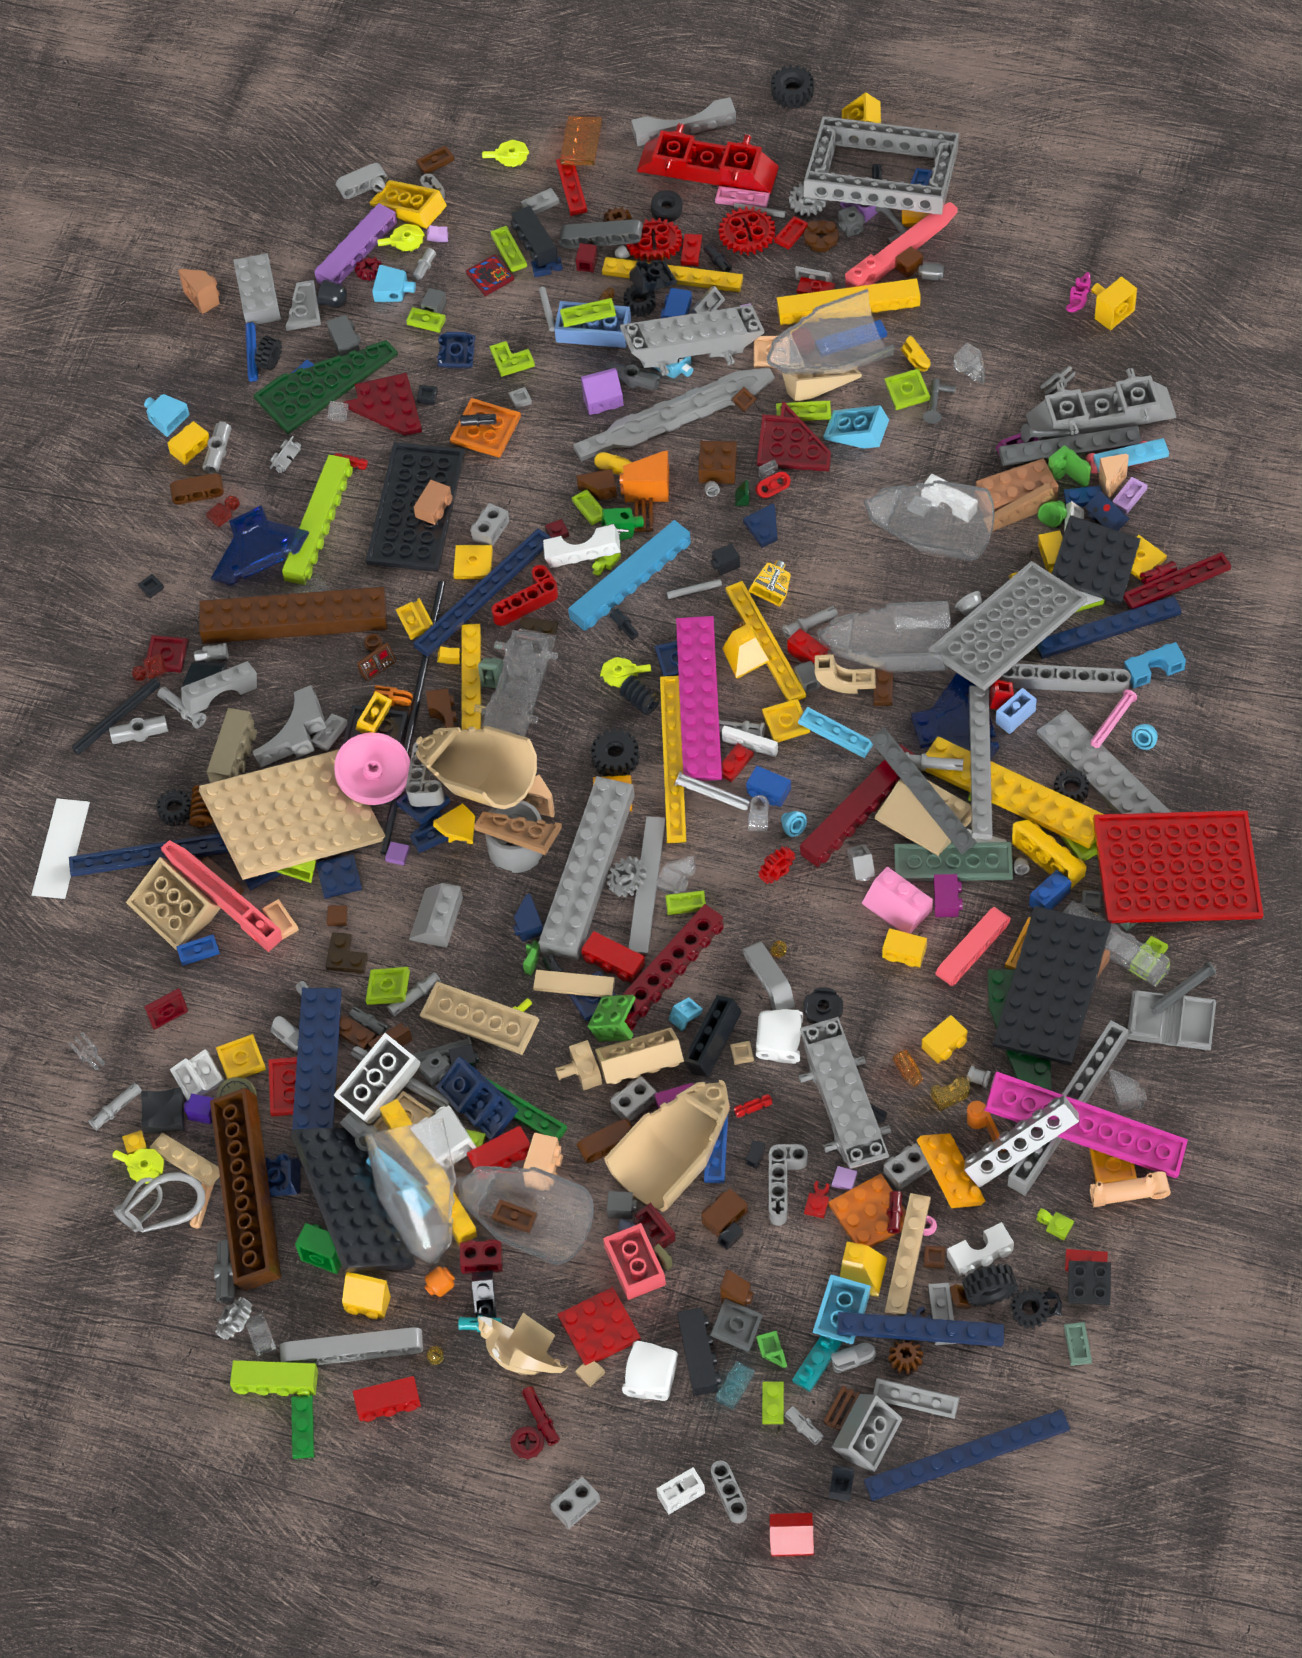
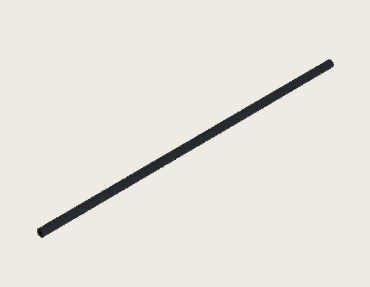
M444 581L438 582L430 618L433 624L438 621L446 584ZM423 654L403 743V747L408 755L430 655L427 657ZM400 795L393 799L390 804L384 831L385 837L383 838L380 853L384 855L387 854L398 807L396 801L400 798Z

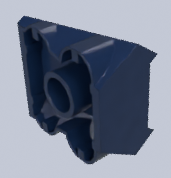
M445 332L441 334L438 339L439 353L437 356V366L442 368L473 367L476 336L467 332Z
M285 1153L279 1154L276 1159L272 1160L266 1157L270 1197L301 1193L300 1167L302 1165L299 1158H291Z

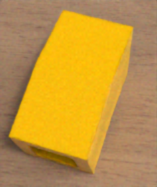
M440 646L437 662L460 664V648Z

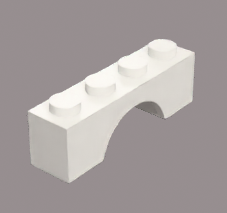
M614 524L596 528L594 535L588 541L578 545L565 542L561 536L543 540L545 560L550 568L621 552L619 533Z

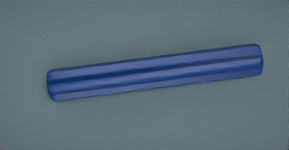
M253 322L246 323L247 371L250 382L258 380V370L255 363V355H257L256 330Z

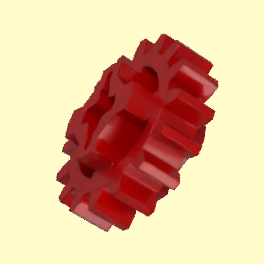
M787 846L785 848L781 847L780 850L776 849L774 853L764 859L765 863L760 867L761 870L758 872L760 874L758 877L766 884L769 882L772 884L774 880L778 881L780 877H783L790 871L789 866L793 865L792 861L796 858L794 857L795 853Z

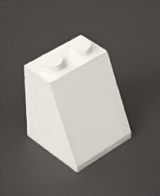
M449 1105L447 1107H440L435 1111V1115L422 1119L418 1126L415 1127L433 1159L443 1171L466 1157L467 1152L477 1148Z

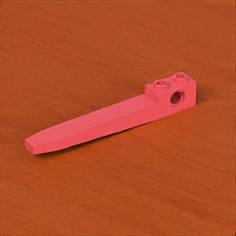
M951 202L945 204L942 215L930 213L875 256L870 254L845 273L846 287L872 285L878 282L895 268V257L910 246L915 250L921 247L956 215L958 208Z
M170 840L161 847V851L173 867L239 923L241 929L267 952H270L282 940L280 928L189 851Z

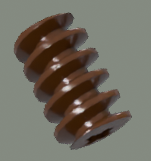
M196 785L192 788L189 824L197 828L213 824V818L199 792V786L201 785Z

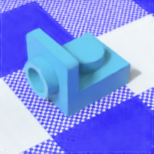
M688 997L673 1006L669 1021L680 1031H683L689 1021L701 1015L703 1009Z

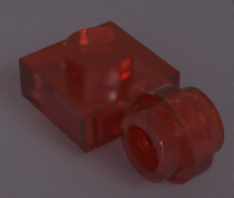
M228 496L225 500V506L218 503L206 513L207 518L216 526L221 527L232 517L230 510L234 511L239 507V499L236 496Z
M157 654L143 660L145 667H134L132 677L136 681H142L146 679V675L151 679L167 673L163 656Z

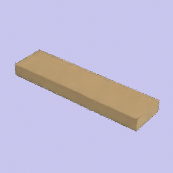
M536 970L533 989L534 991L595 997L612 996L615 979L614 977Z

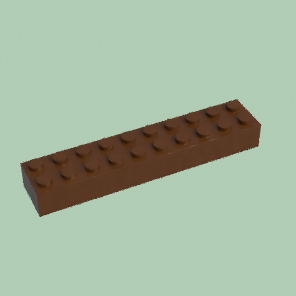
M384 587L203 600L199 603V632L203 644L387 630V601Z
M242 1088L210 1100L233 1282L246 1291L282 1277L257 1096L248 1089Z

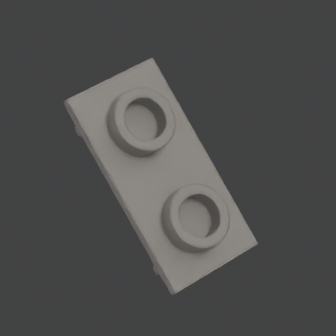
M294 436L289 441L285 439L280 446L281 452L279 454L276 452L270 460L272 462L270 469L275 466L279 473L284 472L292 462L287 456L294 459L298 452H300L301 445L298 442H292Z

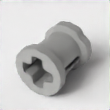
M971 1065L966 1082L982 1085V1088L986 1089L991 1071L984 1072L975 1069V1066Z

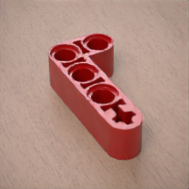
M544 565L533 567V585L492 606L493 621L496 625L505 626L558 598L557 582Z

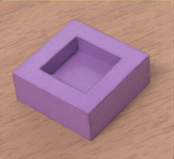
M390 842L385 856L386 862L405 865L410 850L409 845Z

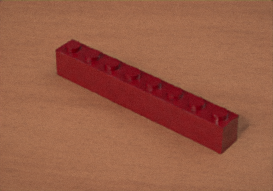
M899 744V746L905 753L909 752V754L915 755L910 750L905 748L903 745ZM885 759L800 844V855L816 867L826 863L835 850H839L848 837L853 836L856 828L860 824L863 825L868 820L869 815L880 808L881 803L888 798L900 780V777Z

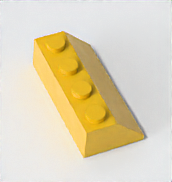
M1029 820L1018 821L1013 824L1012 845L1051 875L1054 871L1058 870L1071 881V889L1085 877V863L1081 859L1074 857L1066 847L1059 845L1054 837L1044 833L1039 825L1033 824Z

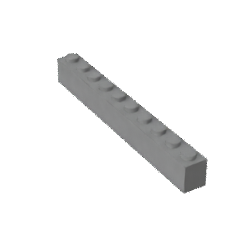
M1111 1020L1062 1095L1086 1103L1127 1041L1128 1029ZM1055 1137L1017 1162L1008 1177V1187L1026 1196L1063 1138Z

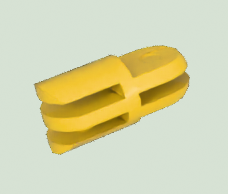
M909 336L900 350L916 369L919 368V371L925 372L931 365L930 359L916 340Z
M605 452L598 453L594 458L597 468L601 470L612 469L613 474L616 475L623 473L624 465L632 463L626 458Z

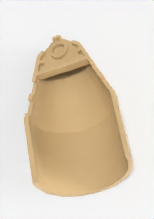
M484 726L483 729L469 727L468 730H460L459 727L438 728L433 731L434 734L425 738L420 736L416 740L418 744L416 756L419 761L455 795L495 808L507 809L516 806L522 801L534 783L537 772V755L530 739L494 727Z
M719 1080V1083H696L676 1095V1099L667 1104L663 1103L660 1105L658 1110L651 1114L648 1112L643 1115L604 1158L611 1174L627 1192H633V1197L647 1206L651 1202L657 1211L664 1212L707 1166L730 1110L726 1084L722 1080Z

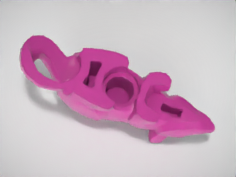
M1089 272L1085 273L1081 278H1076L1075 287H1072L1070 291L1069 304L1066 306L1068 312L1078 311L1085 306L1088 299L1087 294L1091 292Z

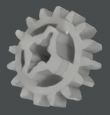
M799 183V187L794 186L793 191H790V208L794 209L795 213L800 211L801 216L804 213H807V216H810V213L817 215V210L822 212V207H826L827 200L804 197V185Z
M628 856L626 861L621 858V863L615 862L616 867L614 869L610 868L612 874L607 875L609 879L607 885L610 886L609 889L618 897L621 895L627 897L628 893L633 896L634 890L640 891L639 886L645 885L643 879L648 877L645 874L648 871L644 867L645 864L636 857L632 859Z
M239 1297L238 1300H234L232 1305H227L223 1309V1313L218 1318L217 1329L215 1330L218 1336L228 1340L230 1336H234L235 1332L243 1330L246 1321L250 1318L249 1313L252 1311V1305L244 1297Z

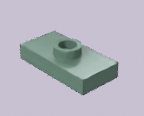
M1085 1322L1064 1324L1063 1328L1070 1365L1091 1364L1092 1358Z

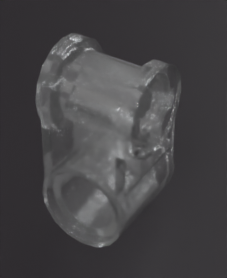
M763 795L755 796L751 800L748 831L768 832L769 801ZM759 798L761 802L765 803L761 809H758V806L755 805Z

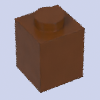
M912 246L895 257V269L907 279L919 270V265H923L922 253L915 250Z

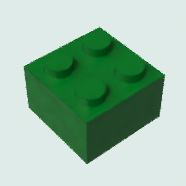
M305 1223L295 1243L300 1260L338 1274L342 1264L329 1232L317 1224L310 1225Z

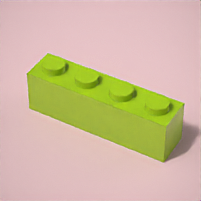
M233 1360L230 1385L233 1392L238 1394L255 1392L259 1395H268V1393H277L280 1396H288L289 1394H297L298 1396L316 1395L318 1369L316 1364Z

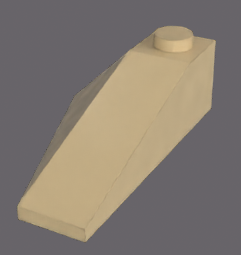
M804 365L782 366L787 394L797 402L815 398L862 376L855 367L832 366L831 369L821 367V365H815V369L804 368Z

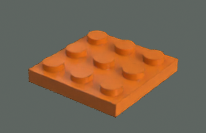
M471 398L462 415H474L476 413L496 414L497 422L496 424L480 425V427H477V425L461 426L459 420L450 438V443L500 458L521 418V413Z
M882 1174L871 1178L828 1202L829 1207L853 1243L867 1245L872 1248L895 1235L887 1231L888 1216L886 1214L889 1208V1193L893 1190ZM902 1204L903 1216L900 1219V1232L903 1229L906 1210Z

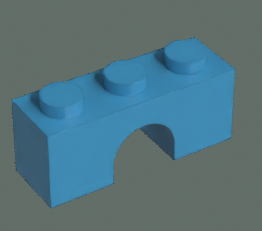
M1175 642L1165 644L1153 651L1149 650L1140 656L1128 658L1124 661V670L1130 673V684L1134 689L1150 683L1152 673L1150 668H1162L1166 675L1169 676L1185 670L1186 659Z

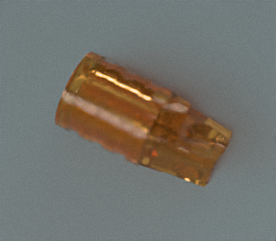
M908 1050L900 1051L892 1058L902 1076L912 1087L918 1086L924 1080Z

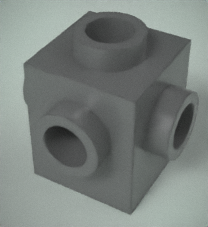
M855 206L838 211L839 228L842 232H845L847 237L863 232L865 219L862 213L859 214Z
M436 1051L433 1054L427 1055L423 1062L420 1063V1074L434 1087L448 1072L451 1062L446 1055L442 1056Z

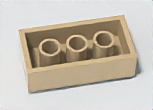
M672 1028L595 1049L600 1071L607 1084H617L625 1078H637L643 1073H655L660 1068L667 1066L675 1067L679 1063L684 1062L679 1040Z

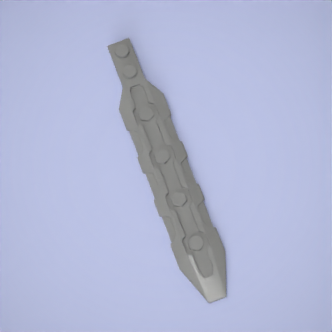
M770 368L733 372L718 378L717 381L689 390L686 394L657 403L642 412L618 419L605 432L573 444L574 450L582 462L596 456L600 452H606L613 448H632L659 434L671 432L680 428L681 425L698 418H705L712 415L715 411L735 405L731 400L743 387L755 396L771 383L775 376Z

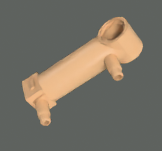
M1154 1172L1142 1178L1105 1184L1098 1181L1096 1184L1090 1185L1093 1208L1105 1206V1204L1148 1197L1162 1199L1171 1193L1165 1172Z

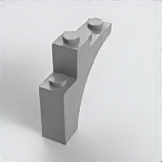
M311 685L294 692L293 711L283 729L272 740L253 750L254 757L260 767L294 753L299 758L315 751L310 735L327 728L318 697Z

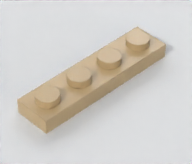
M161 1133L149 1147L150 1149H155L163 1159L208 1187H211L220 1177L218 1166L164 1133Z

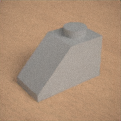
M865 844L846 848L852 873L856 880L867 881L871 879L870 877L875 876L872 854Z

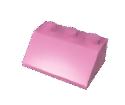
M886 867L872 883L862 904L898 931L911 934L932 912L933 899L892 869Z

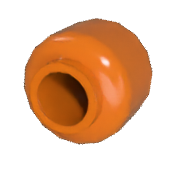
M437 1266L425 1276L426 1285L424 1287L431 1296L435 1294L438 1297H442L454 1287L455 1277L447 1267Z

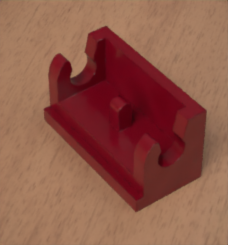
M651 1202L635 1214L636 1219L633 1223L636 1225L642 1224L653 1248L659 1244L664 1249L676 1241L675 1232Z

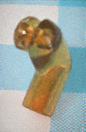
M608 287L599 297V301L609 298L613 299L615 290L612 287Z

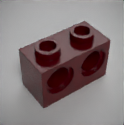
M488 1239L483 1242L468 1240L460 1243V1268L462 1274L482 1271L503 1272L501 1241ZM491 1252L496 1253L493 1257L487 1256ZM471 1253L476 1254L473 1258L466 1257Z

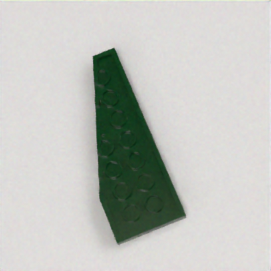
M387 340L366 346L365 349L354 350L347 355L341 357L339 355L315 363L314 366L297 369L296 372L290 374H282L253 394V397L288 435L355 387V384L362 382L398 356V352Z
M988 969L987 971L988 1009L990 1014H992L996 1030L1015 970ZM1005 1050L1017 1079L1051 1091L1050 1060Z

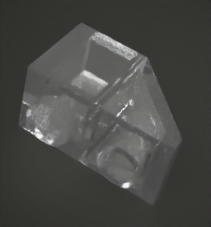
M966 343L954 355L953 367L957 371L968 375L972 380L983 384L985 381V369L982 352Z
M689 856L665 864L657 878V889L668 894L684 892L688 886L689 877L693 876L696 872L695 857Z
M260 1312L250 1316L245 1325L256 1355L259 1356L276 1349L264 1313Z

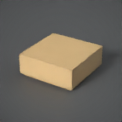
M750 1041L730 1044L734 1065L754 1061Z
M595 1361L586 1366L583 1363L575 1371L590 1387L605 1374V1370Z

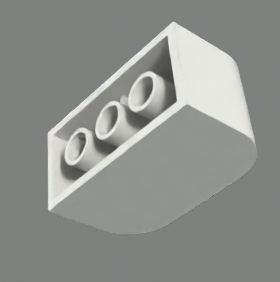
M384 1033L336 1091L334 1096L361 1119L371 1124L381 1115L380 1107L393 1101L413 1077L420 1066V1061Z

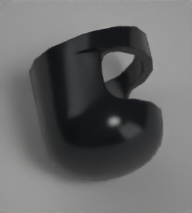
M323 280L318 293V305L324 306L325 304L333 308L342 307L347 299V289L345 286L337 282Z

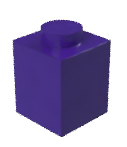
M191 1093L189 1100H186L184 1105V1111L187 1114L188 1120L211 1124L210 1100L214 1098Z

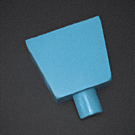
M379 265L372 290L374 302H401L405 292H415L416 283L407 281L406 272L403 270Z
M165 394L161 395L156 401L149 397L144 403V406L148 408L146 412L149 421L166 437L190 415L186 403Z

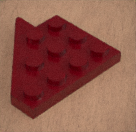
M407 372L355 384L358 398L343 402L346 409L401 435L407 436L422 432Z
M782 402L780 416L762 414L757 466L830 471L831 451L785 402Z

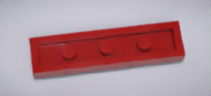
M573 156L556 159L570 216L587 213V206Z

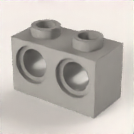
M489 503L485 509H482L477 522H474L471 526L472 540L482 545H492L493 547L510 522L508 511Z
M640 1076L636 1080H631L624 1090L618 1091L612 1096L610 1100L611 1109L621 1119H628L629 1122H632L655 1103L654 1094L657 1092ZM638 1091L645 1092L642 1095L636 1094ZM624 1103L630 1104V1105L627 1106V1107H622V1106H621V1105L624 1104Z
M915 1143L912 1146L905 1147L901 1154L895 1158L890 1157L886 1160L883 1174L897 1191H900L931 1170L921 1148ZM916 1158L919 1161L911 1162L910 1159ZM895 1169H900V1170H902L903 1172H901V1173H895V1172H893V1171H894Z
M583 1477L579 1480H573L568 1485V1489L563 1494H557L550 1504L552 1512L568 1529L600 1502L599 1493ZM581 1491L587 1492L585 1497L580 1498L577 1496ZM565 1505L571 1506L569 1511L564 1512L561 1510Z

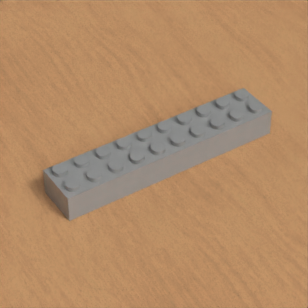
M596 776L539 940L542 953L553 954L575 961L579 960L581 949L584 946L631 804L635 797L633 784Z

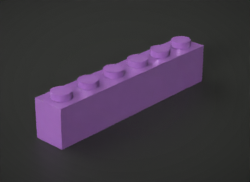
M380 203L375 208H372L369 214L359 222L353 231L349 232L348 236L338 244L337 248L326 257L323 263L316 267L314 271L316 282L322 284L323 280L341 283L354 270L356 263L360 262L361 258L364 259L378 244L377 239H383L397 224L396 213Z

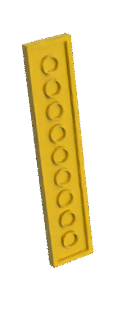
M937 736L925 755L927 757L963 759V771L926 768L924 771L971 792L970 751ZM990 761L991 803L1090 849L1095 841L1093 816L1103 813Z

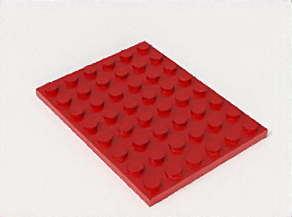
M1247 810L1096 814L1093 816L1107 923L1263 918Z

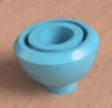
M1140 724L1133 729L1131 737L1138 748L1149 750L1157 743L1158 734L1153 726Z
M799 811L783 814L781 817L782 828L790 837L800 835L807 824L806 815Z

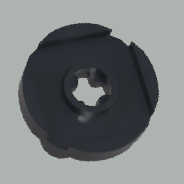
M820 987L814 989V992L810 993V995L808 994L804 999V1014L809 1023L815 1024L842 1016L843 1000L831 988ZM822 1003H825L826 1007L829 1008L821 1010L818 1006H822Z

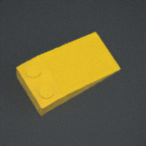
M389 180L385 184V188L382 189L383 191L378 192L369 202L373 207L380 203L396 213V218L426 229L447 206L439 190Z

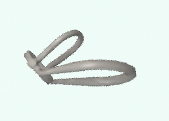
M180 1172L166 1173L154 1179L150 1177L143 1178L133 1186L124 1202L116 1206L113 1212L134 1232L140 1231L143 1233L179 1225L191 1220L200 1213L205 1204V1190L201 1183L193 1176ZM168 1181H183L195 1188L197 1202L190 1211L146 1228L142 1227V1222L159 1207L162 1201L163 1192L160 1184ZM149 1182L142 1189V1191L135 1197V1199L128 1205L136 1190L143 1183ZM156 1188L158 1197L155 1204L138 1220L129 1211Z

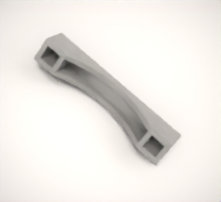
M731 97L715 100L702 112L684 119L662 120L649 116L631 120L632 133L637 146H642L657 138L661 130L668 132L676 131L678 123H680V126L681 124L684 125L682 133L686 135L736 124V111Z

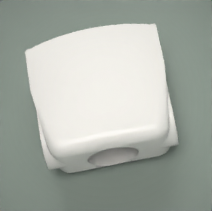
M791 1009L761 1011L758 1016L756 1056L760 1059L780 1063L796 1064V1062H799L800 1051L797 1049L801 1038L800 1028L801 1023H803V1013L799 1010Z
M633 1342V1348L626 1366V1384H623V1393L629 1397L640 1399L667 1400L670 1396L678 1353L652 1343Z

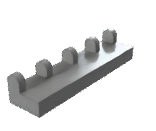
M881 1378L876 1379L873 1395H877L885 1403L953 1419L956 1417L960 1400L959 1396H952Z

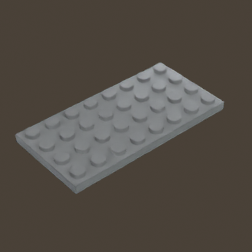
M1031 561L929 648V654L985 691L1087 602V596Z

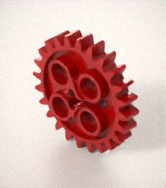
M745 206V210L738 207L737 212L732 209V215L726 213V218H722V223H719L720 241H723V246L727 245V250L733 248V253L739 251L740 255L743 252H746L747 256H749L750 252H753L755 255L756 250L763 252L762 247L768 248V244H772V239L775 238V226L771 216H767L766 211L761 213V208L755 211L754 206L751 210H748L747 206Z
M652 218L651 221L645 219V223H642L643 230L640 242L626 244L630 255H634L635 259L640 257V261L647 259V263H649L651 260L657 259L664 261V257L670 259V254L675 256V251H680L679 247L682 246L683 240L681 229H678V225L674 226L673 222L668 223L667 219L662 222L661 218L657 221ZM652 231H655L656 250H653Z

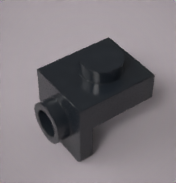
M833 1466L829 1490L830 1499L850 1501L854 1468Z

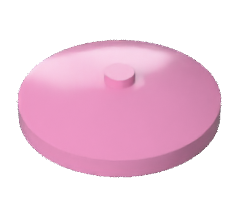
M380 733L360 734L348 740L338 751L334 767L335 778L340 789L354 801L368 805L384 804L397 798L405 790L410 758L405 748L390 736Z

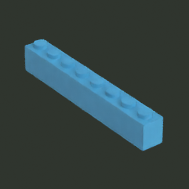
M672 521L568 608L569 619L584 631L589 627H593L613 607L621 604L626 596L634 593L638 586L647 582L650 576L656 571H660L681 550H685L691 543L690 532L677 521Z

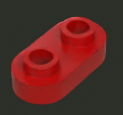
M777 472L759 481L756 484L755 491L761 498L771 497L789 487L791 482L790 476L786 472ZM778 478L782 479L781 485L777 482ZM762 486L766 487V492L762 491Z

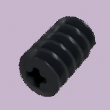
M634 675L627 677L621 685L620 695L625 697L628 702H631L633 706H636L644 715L651 714L660 703L659 698L655 699L656 693H651V689L646 688L645 684H640L638 679L635 680Z

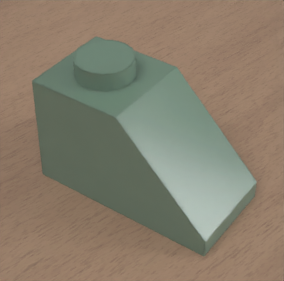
M484 658L478 664L481 687L500 689L504 673L503 660Z

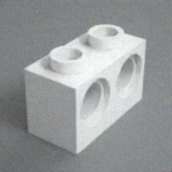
M694 1468L656 1488L658 1499L668 1515L705 1494L704 1484Z

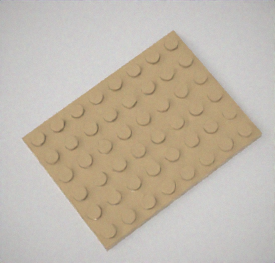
M339 750L199 786V792L242 880L383 841L385 834L370 805L362 804L349 798L337 784L334 767Z

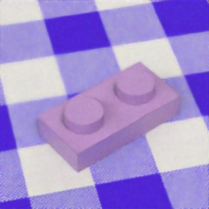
M1131 477L1114 498L1113 502L1124 513L1128 514L1147 490V485Z

